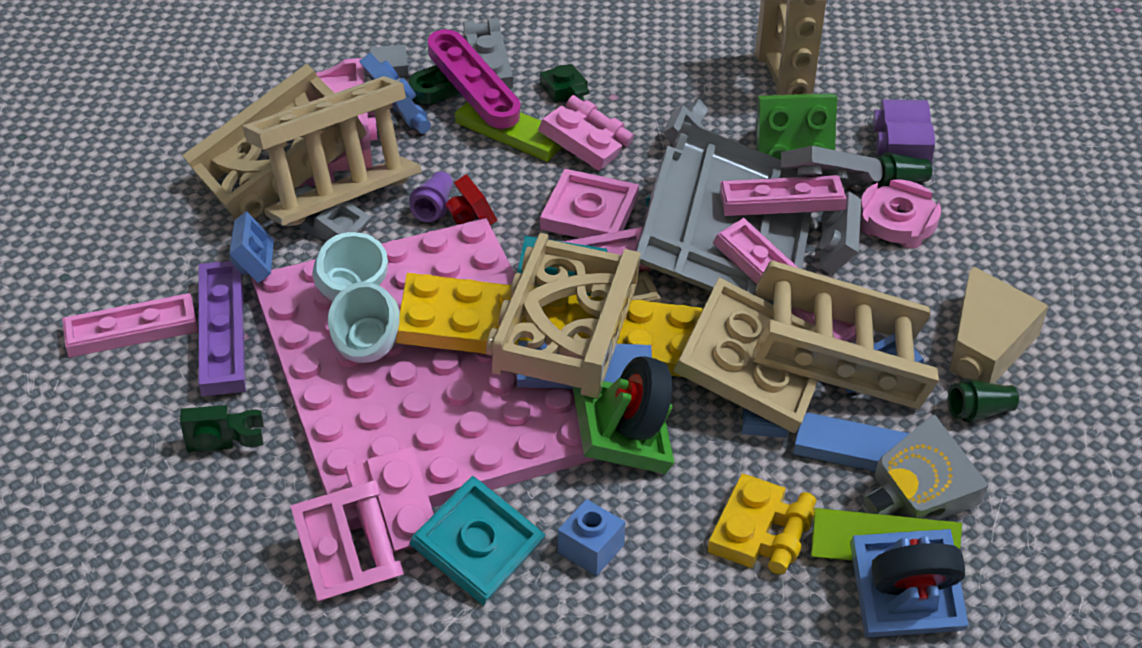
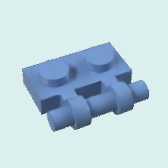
M371 52L359 61L371 80L383 76L396 81L399 79L398 74L387 60L380 63ZM401 78L398 81L404 85L406 99L392 103V109L400 114L404 122L411 129H417L422 134L426 133L431 128V123L427 120V113L419 105H414L412 99L416 94L407 81Z

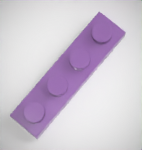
M232 261L199 264V388L201 397L246 392L243 274L236 269Z

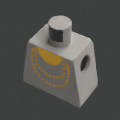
M934 414L880 458L875 472V478L880 487L865 495L864 503L869 513L890 515L898 510L902 517L941 520L981 504L989 485Z

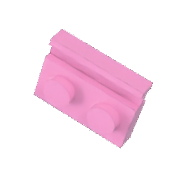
M413 446L369 458L360 463L346 465L345 471L350 487L377 480L381 495L376 498L392 552L397 553L413 548L409 545L411 537L434 515ZM355 503L372 560H374L358 503Z

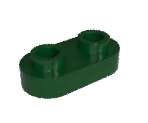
M437 65L415 72L409 78V85L416 94L413 100L423 105H433L461 94Z

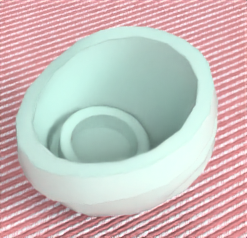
M347 232L336 235L322 246L314 262L312 276L315 286L323 296L333 302L334 298L342 290L356 282H372L380 285L386 278L388 271L387 253L382 244L370 235L359 232Z
M356 282L342 290L334 298L328 313V328L336 350L347 360L357 363L374 362L389 353L394 346L399 327L400 311L396 300L387 290L372 282Z

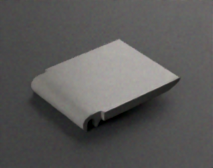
M684 121L674 146H667L662 156L635 250L641 252L640 264L712 291L720 277L756 296L755 289L757 284L713 244L718 233L745 218L798 268L802 269L812 212L724 216L719 194L720 181L799 177L798 171L781 168V160ZM761 298L774 305V301Z

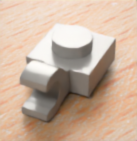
M696 98L689 109L682 105L672 112L663 131V134L668 138L672 146H674L684 121L707 130L701 124V121L706 115L708 107L699 98Z

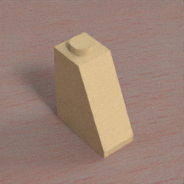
M973 267L969 272L962 299L950 371L961 376L963 379L995 383L1039 337L1049 305Z

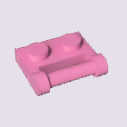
M377 480L290 505L317 601L404 575L401 561H395L376 498L381 495ZM352 503H358L376 564L375 568L365 571L361 569L343 506Z

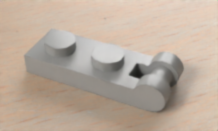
M491 18L487 19V23L475 24L474 20L463 21L465 40L506 86L512 89L513 74L501 35L499 19Z
M816 146L781 152V168L798 171L799 177L838 175L842 186L849 187L858 185L861 180L866 183L880 181L883 176L881 162L872 157Z

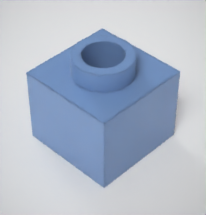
M586 499L558 529V554L597 577L624 546L626 521Z

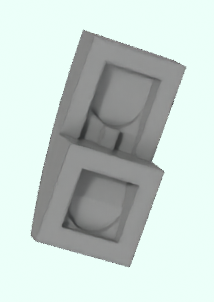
M305 184L295 194L298 196L314 189ZM345 201L309 215L304 222L295 226L317 237L329 240L341 233L360 232L370 223L371 217L349 201Z

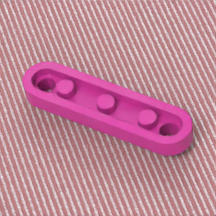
M448 29L433 32L428 37L429 57L488 125L498 129L509 128L517 124L520 119L521 104L519 99L460 33Z

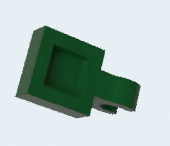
M573 64L559 65L554 69L540 72V85L555 103L564 100L567 102L572 95L585 101L583 96L589 94L588 81Z
M227 405L182 408L180 411V426L187 452L233 449V440L238 441L242 446L250 448L263 445L262 431L259 428L264 427L261 410L251 409L242 413L229 414Z

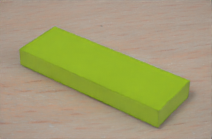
M466 102L455 112V123L546 162L563 148L538 131L541 120L520 112V119L514 126L498 129L488 125L469 102Z
M814 508L810 556L853 561L850 541L854 535L951 529L953 544L960 549L962 523Z

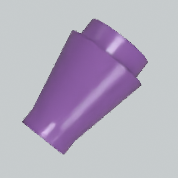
M442 171L435 172L430 179L412 191L409 198L410 210L418 220L433 222L445 215L447 211L445 204L449 200L450 190L453 187V180L449 174Z

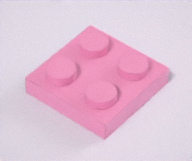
M564 169L540 216V229L577 238L623 231L639 197V184Z

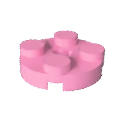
M890 180L889 186L878 188V183L868 187L862 195L861 230L869 236H877L886 241L899 243L905 248H917L922 244L923 239L930 237L936 231L940 219L941 206L939 202L936 206V203L932 201L933 193L920 184L906 180ZM898 209L905 211V213H899L897 211Z

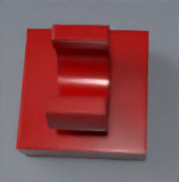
M467 174L453 182L461 196L449 199L445 206L452 214V218L457 225L474 221L475 217L477 220L486 218L490 225L498 221L485 196Z

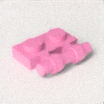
M574 95L567 101L566 108L561 105L544 117L538 129L539 132L598 171L618 157L622 145L628 147L635 136L624 128L625 124L615 117L613 119L608 118L597 111L595 104L589 100L582 101Z

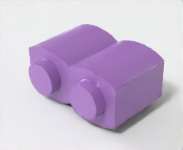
M881 99L880 110L875 109L873 112V132H877L876 154L882 155L885 152L918 159H928L932 165L935 135L928 101Z

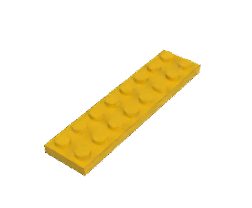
M406 273L396 343L486 354L487 341L491 329H499L500 327L499 315L503 301H511L512 284L507 285L472 279L440 277L430 274ZM576 295L555 300L541 307L548 319L559 330L579 319H599L587 313L579 305ZM595 296L591 300L601 301L604 300V298L601 296ZM632 300L617 344L651 345L652 358L665 363L669 368L671 376L683 377L673 372L703 308ZM584 332L577 333L578 336L583 339L591 337L589 334ZM521 337V338L517 339L514 344H515V345H518V340H520V341H532V340H531L530 338H527V337Z

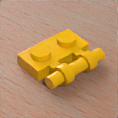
M741 473L709 539L708 553L752 569L758 556L762 555L770 558L768 568L771 572L783 575L786 573L789 564L796 562L802 549L799 541L803 532L809 531L814 518L813 509L817 499L811 493L802 492L799 494L796 502L790 505L783 503L785 487ZM773 523L784 527L781 534L776 536L769 534Z

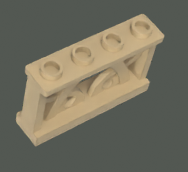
M761 0L755 54L758 61H766L777 86L776 95L813 94L827 0Z
M305 64L182 156L200 181L211 191L235 220L246 211L256 219L264 213V208L276 204L280 201L270 159L257 160L262 149L246 141L242 126L334 94V92L317 76L308 64ZM358 119L355 123L359 140L366 136L367 132ZM334 124L323 128V133L320 134L326 162L329 164L345 152V147L339 125ZM301 137L295 138L291 148L285 152L294 189L313 176L305 140ZM225 173H229L222 185L216 181ZM240 178V187L232 192L234 184Z
M540 233L534 247L528 246L526 248L522 264L523 273H516L511 287V301H503L499 315V329L492 328L490 331L486 354L493 356L492 373L501 375L503 371L578 387L581 388L580 395L598 399L637 286L641 252L624 249L623 254L619 255L548 240V234ZM547 267L558 269V274L549 275L544 270ZM567 271L574 272L576 275L568 277ZM586 293H591V299L595 296H601L604 300L593 301ZM576 295L579 305L587 313L599 318L579 319L559 330L548 319L541 307L555 300ZM584 332L589 334L591 337L583 339L580 338L577 333ZM521 337H527L532 340L527 343V347L514 344ZM544 343H545L546 345H548V346H547L545 349H543V350H537V349H536V348L541 347Z

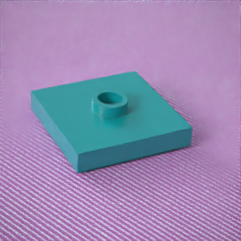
M472 475L411 537L409 545L484 606L538 548L546 534Z

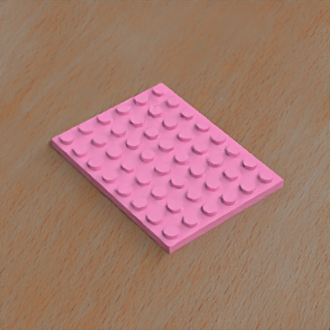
M486 218L382 243L387 253L388 271L386 278L379 286L387 290L396 300L399 311L402 303L406 273L430 274L433 276L472 279L507 285L512 284L515 276ZM316 259L279 269H272L271 274L259 283L251 277L258 304L325 495L350 487L345 471L346 465L360 463L369 458L413 446L432 507L444 504L472 475L489 489L494 490L597 460L584 457L573 389L517 387V374L503 371L501 375L492 373L493 356L483 353L398 344L396 340L389 353L379 360L369 363H357L347 360L336 350L331 340L328 328V313L332 302L323 296L315 286L312 271ZM352 503L343 506L350 531L362 528L356 504Z

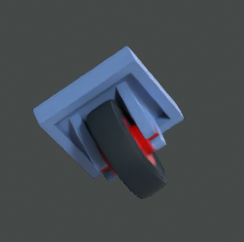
M951 529L854 535L852 537L850 546L865 638L964 631L969 626L961 581L965 578V564L961 550L953 544Z

